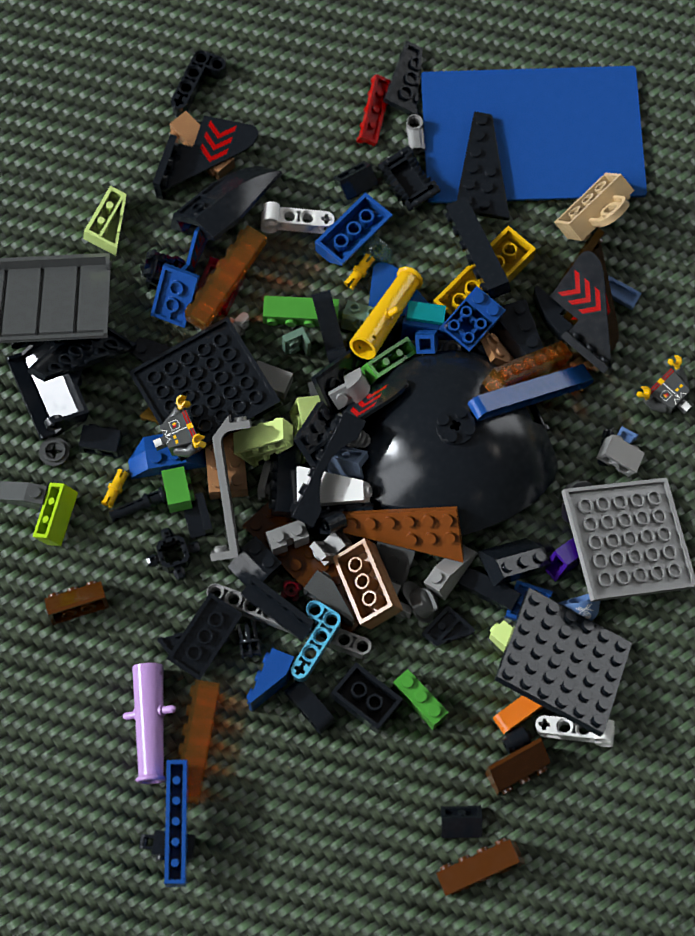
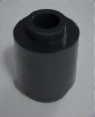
M521 726L505 735L502 743L510 754L531 743L533 736L528 728L524 729Z

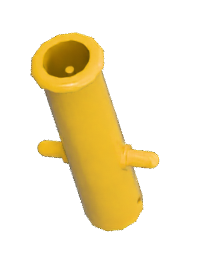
M407 266L399 268L396 279L350 340V348L354 354L366 360L375 357L414 292L423 285V278L417 270Z

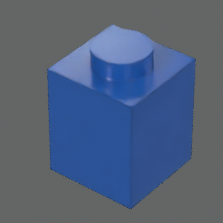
M419 330L416 333V354H435L439 349L438 330Z

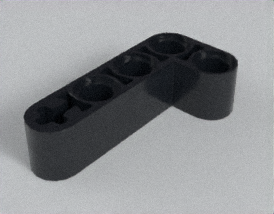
M198 50L194 53L171 98L172 113L176 117L185 111H189L206 76L214 79H222L226 76L227 71L224 58L204 50Z
M327 290L311 295L330 364L343 355L346 349L331 292Z

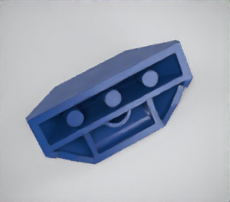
M163 434L143 437L128 460L131 479L161 475L163 470L184 466L185 470L207 467L204 449L183 461H180L178 456H172L168 447L157 451L153 440L162 437Z

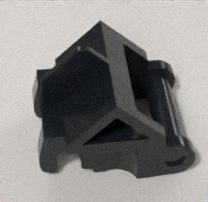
M156 249L148 251L145 264L140 265L141 272L143 273L142 276L146 278L147 288L157 290L162 267L165 263L175 264V267L182 268L185 265V260L177 255L171 257L168 254H161Z

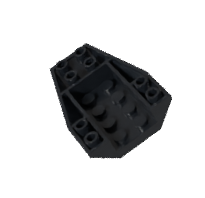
M253 166L222 177L176 211L172 217L171 228L183 232L188 230L193 224L199 227L204 238L213 241L220 239L226 231L236 226V223L247 214L282 175V172L267 167Z

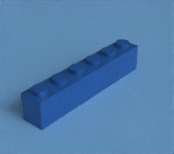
M167 760L164 884L166 887H187L189 776L187 760Z

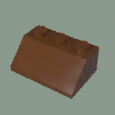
M90 581L86 586L80 588L77 586L67 589V592H55L48 595V598H44L47 613L53 625L109 608L101 581Z
M538 738L488 766L485 775L497 795L501 793L506 795L513 791V786L518 783L524 785L531 780L530 777L537 773L540 776L547 772V767H549L551 761L541 738Z

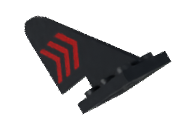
M204 115L193 147L179 144L178 137L170 134L153 180L156 198L164 200L165 194H168L171 188L248 150L258 138V129L250 124Z
M585 251L580 254L551 297L579 320L569 332L565 331L561 337L602 373L611 375L615 369L612 367L613 363L611 361L604 271L601 261L591 251Z
M399 379L370 386L369 394L357 404L355 402L350 403L345 411L364 420L400 396L409 383L407 379ZM324 401L317 402L293 439L310 467L316 465L318 461L316 456L321 447L325 448L327 444L325 438L329 430L333 431L336 426L334 420L337 414H331Z

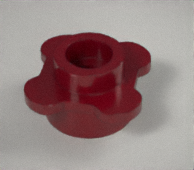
M286 580L283 583L284 588L280 595L284 599L289 598L294 602L298 601L299 591L302 590V586L299 583Z

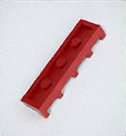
M378 74L374 75L370 81L372 84L367 94L368 101L363 110L364 117L360 123L361 130L356 140L360 144L365 142L375 146L378 143L387 105L383 102L390 83L389 79Z

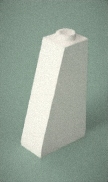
M296 466L297 501L301 495L298 493L303 483H307L309 479L307 474L310 468ZM323 473L320 484L321 506L370 502L372 488L369 483L333 473Z

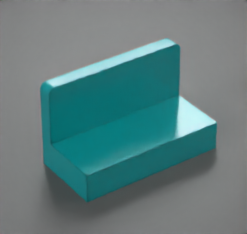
M409 301L406 320L442 325L445 319L446 306Z

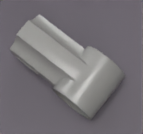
M417 114L410 115L406 122L408 145L414 154L425 151L423 120ZM417 124L418 127H411L410 125Z

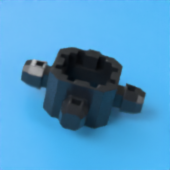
M170 528L162 529V540L156 546L158 555L152 554L146 558L148 566L156 567L161 563L163 571L173 572L178 581L184 580L186 578L184 568H187L191 562L189 554L192 553L193 555L201 550L199 543L193 541L186 545L184 538L178 535L173 536ZM176 544L177 546L181 545L184 554L182 561L178 560L172 564L166 563L162 551L167 547H174Z

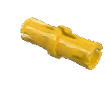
M365 253L362 260L353 267V272L344 281L346 286L353 281L349 287L350 289H354L360 279L366 276V271L375 261L371 257L366 262L370 256L369 254Z
M122 469L117 470L101 502L104 506L108 505V508H113L116 498L122 493V487L129 476V473L126 471L122 472Z

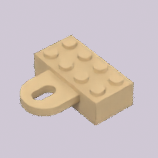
M605 173L554 223L567 239L585 241L591 236V232L595 228L613 223L626 212L629 207L628 200L631 197L630 194L634 192V189L622 174Z

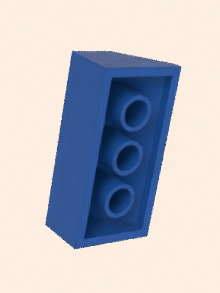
M365 192L315 241V250L329 263L343 266L393 217V214Z

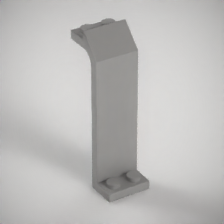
M231 414L228 415L212 437L229 548H227V545L215 546L214 550L210 553L211 561L239 557L240 547L223 438L228 431L251 428V419H247L246 416L235 417L234 422H232Z

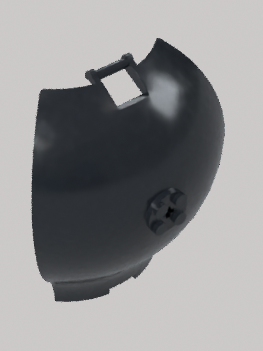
M460 350L437 351L435 354H424L398 365L372 384L377 385L399 379H407L409 383L400 396L364 419L366 423L362 430L369 434L370 444L365 448L353 447L368 452L369 457L362 466L363 481L369 483L372 488L370 502L374 503L375 510L457 506L461 536L493 526L519 513L537 500L554 480L558 470V462L547 433L550 428L545 424L536 404L529 405V408L537 423L532 421L526 407L478 421L467 405L471 399L478 395L521 383L510 370L491 363L487 356ZM325 506L327 510L337 511L334 506ZM344 533L353 545L364 539L363 537ZM367 539L377 545L378 541Z

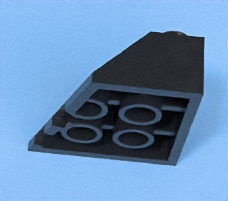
M526 299L502 305L506 311L488 333H493L499 338V341L518 364L541 358L544 348Z

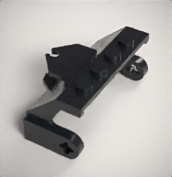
M58 340L10 343L13 349L28 347L21 353L10 355L6 359L40 441L59 436L77 423L87 421L89 414L79 387L82 385L81 374L83 368L46 382L28 373L29 367L54 347Z

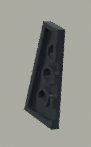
M406 41L383 102L408 115L417 114L418 111L416 108L419 99V72L423 48Z

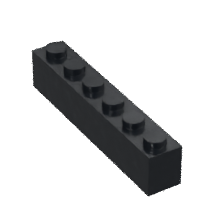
M467 197L446 205V220L448 224L452 223L453 234L455 238L459 237L460 248L462 252L466 251V260L469 266L473 265V274L476 280L480 279L481 290L492 299L511 292L509 280Z

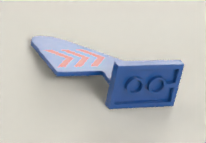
M199 227L194 230L186 264L182 268L167 263L163 265L150 316L183 328L188 324L200 275L193 272L208 239L203 237Z

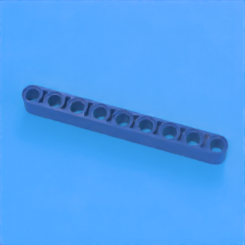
M581 364L478 395L471 399L467 405L476 419L481 421L581 390L589 386L594 379L585 365Z

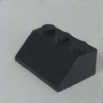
M527 538L478 552L494 587L541 574L551 565L544 548Z

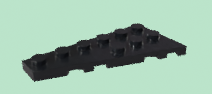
M395 325L375 357L395 345L399 340L400 336ZM349 349L311 377L321 402L324 401L331 414L342 413L348 405L338 410L328 392L345 383L343 376L359 367L361 368L372 359L360 358Z

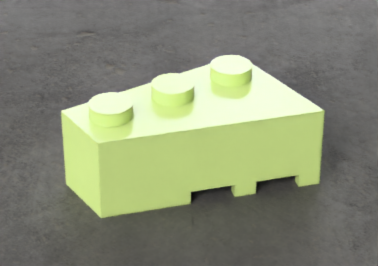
M110 186L85 228L83 239L116 256L127 194Z
M275 418L273 421L259 423L257 426L234 432V454L256 467L262 459L267 461L270 459L271 454H279L293 446V425L284 418Z

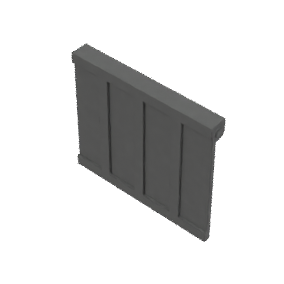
M110 253L0 258V343L108 338L111 267H113Z

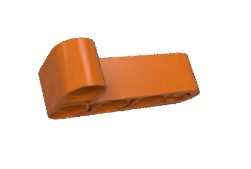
M521 696L497 713L492 719L505 735L541 710L543 706Z

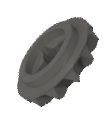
M59 437L46 439L39 448L40 459L46 465L52 467L62 465L68 460L70 453L67 442ZM54 446L56 447L57 451L60 452L56 454L55 459L50 453L53 451Z

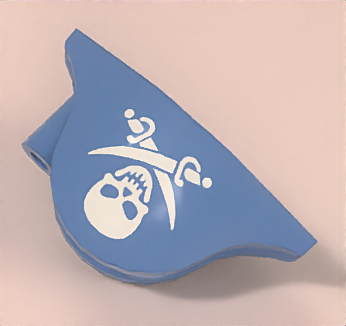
M588 593L559 602V604L592 621L598 615L600 601L591 602Z

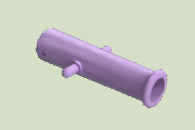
M140 663L132 667L135 709L124 713L123 719H134L136 725L138 777L135 781L139 784H159L166 781L164 776L165 714L174 713L176 707L174 705L164 706L163 665L159 663Z

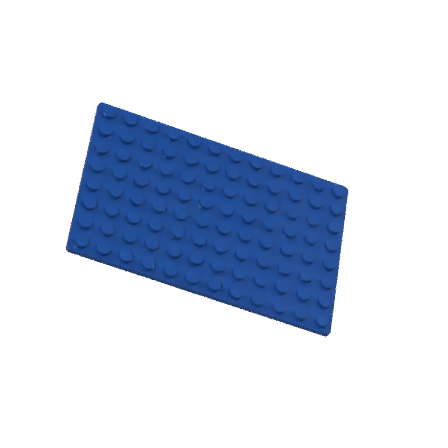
M635 66L434 71L421 73L427 177H431V181L437 183L441 190L433 198L427 199L428 203H453L457 201L474 111L492 114L507 201L579 199L605 173L622 174L634 189V192L630 194V198L646 196L647 187Z

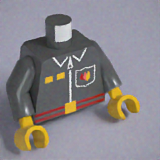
M674 355L676 358L675 363L673 359H668V364L674 366V368H670L651 388L641 386L644 393L639 391L636 395L639 398H644V402L652 411L671 414L678 408L682 413L687 414L692 408V405L685 400L690 393V386L684 369L681 366L682 358L679 355Z
M179 395L177 397V405L163 424L160 425L163 436L153 440L157 451L168 447L172 456L191 457L197 450L206 446V442L202 441L205 436L196 433L187 410H184V408H188L191 405L190 401L185 400L187 396Z

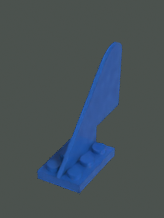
M384 262L374 265L368 306L375 307L396 279L397 271L399 270L397 267ZM417 289L409 300L428 303ZM408 304L400 315L404 316L401 340L407 336L410 340H415V335L419 330H438V340H454L440 328L442 325L406 320Z

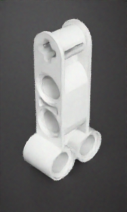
M266 202L263 204L261 214V231L264 233H275L277 230L323 234L334 223L335 218L328 211L280 207V204L276 202ZM285 218H291L292 221H287ZM304 219H308V220H310L311 222H310V223H306V222H304L303 220H304Z
M544 715L538 717L535 723L536 731L541 737L591 742L601 747L613 746L615 722L608 719L605 732L601 737L592 732H589L587 735L581 734L579 730L582 727L564 717ZM544 723H547L548 727H546V730H542V726L544 725ZM562 725H568L570 730L563 733L559 728Z

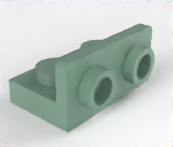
M301 327L283 335L282 349L285 355L297 353L300 348H303L306 356H309L312 348L310 333L308 331L305 332L304 328Z

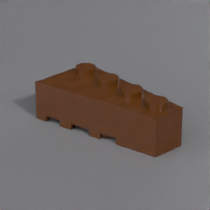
M502 838L495 842L496 846L491 848L485 846L478 849L477 854L472 857L465 855L459 858V863L454 865L448 863L441 866V871L437 872L436 875L445 896L450 897L475 886L474 883L476 882L482 883L490 880L493 874H504L512 869L511 866L518 864L519 867L525 865L526 863L516 841Z

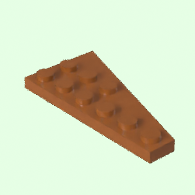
M457 506L343 512L347 519V527L343 528V533L464 562Z

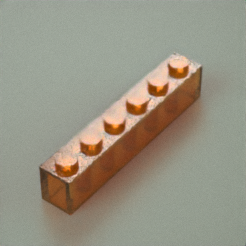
M248 225L244 230L241 229L234 245L231 244L228 247L227 255L224 259L218 261L215 272L207 277L206 285L203 289L200 288L197 291L194 302L192 304L189 303L186 307V321L201 330L210 326L267 244L265 235Z
M559 341L493 368L482 384L491 392L541 377L561 369L573 354L567 345Z
M196 680L195 685H191L190 697H192V702L187 705L186 716H189L188 723H184L182 731L185 739L184 743H180L178 753L181 755V760H187L189 764L188 803L199 804L220 693L219 683Z

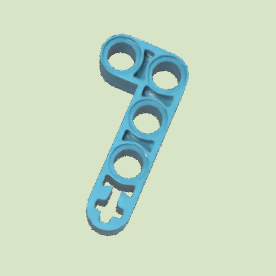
M317 600L309 602L306 606L307 616L315 621L317 627L291 666L292 677L298 682L308 679L341 626L340 615ZM313 607H318L321 611L318 615H312L310 610ZM330 617H334L337 619V623L331 626L327 624V620ZM319 634H325L327 639L324 642H318L316 637ZM310 650L316 652V656L313 659H308L305 656ZM304 661L306 663L303 668L304 674L300 673L297 675L296 669L300 670L303 667Z

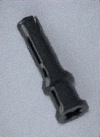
M159 487L157 491L150 494L144 493L142 498L108 512L112 521L115 522L141 510H151L153 506L168 502L162 488Z

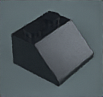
M256 536L238 552L239 557L234 558L228 566V569L245 586L249 584V578L252 574L267 584L283 570L282 562Z

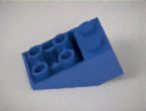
M476 286L440 328L470 352L497 324L506 310Z
M274 648L271 649L270 653L266 652L262 662L264 663L262 671L258 670L254 679L256 681L254 689L250 688L246 697L249 711H254L288 683L291 676V666L294 663L293 656Z

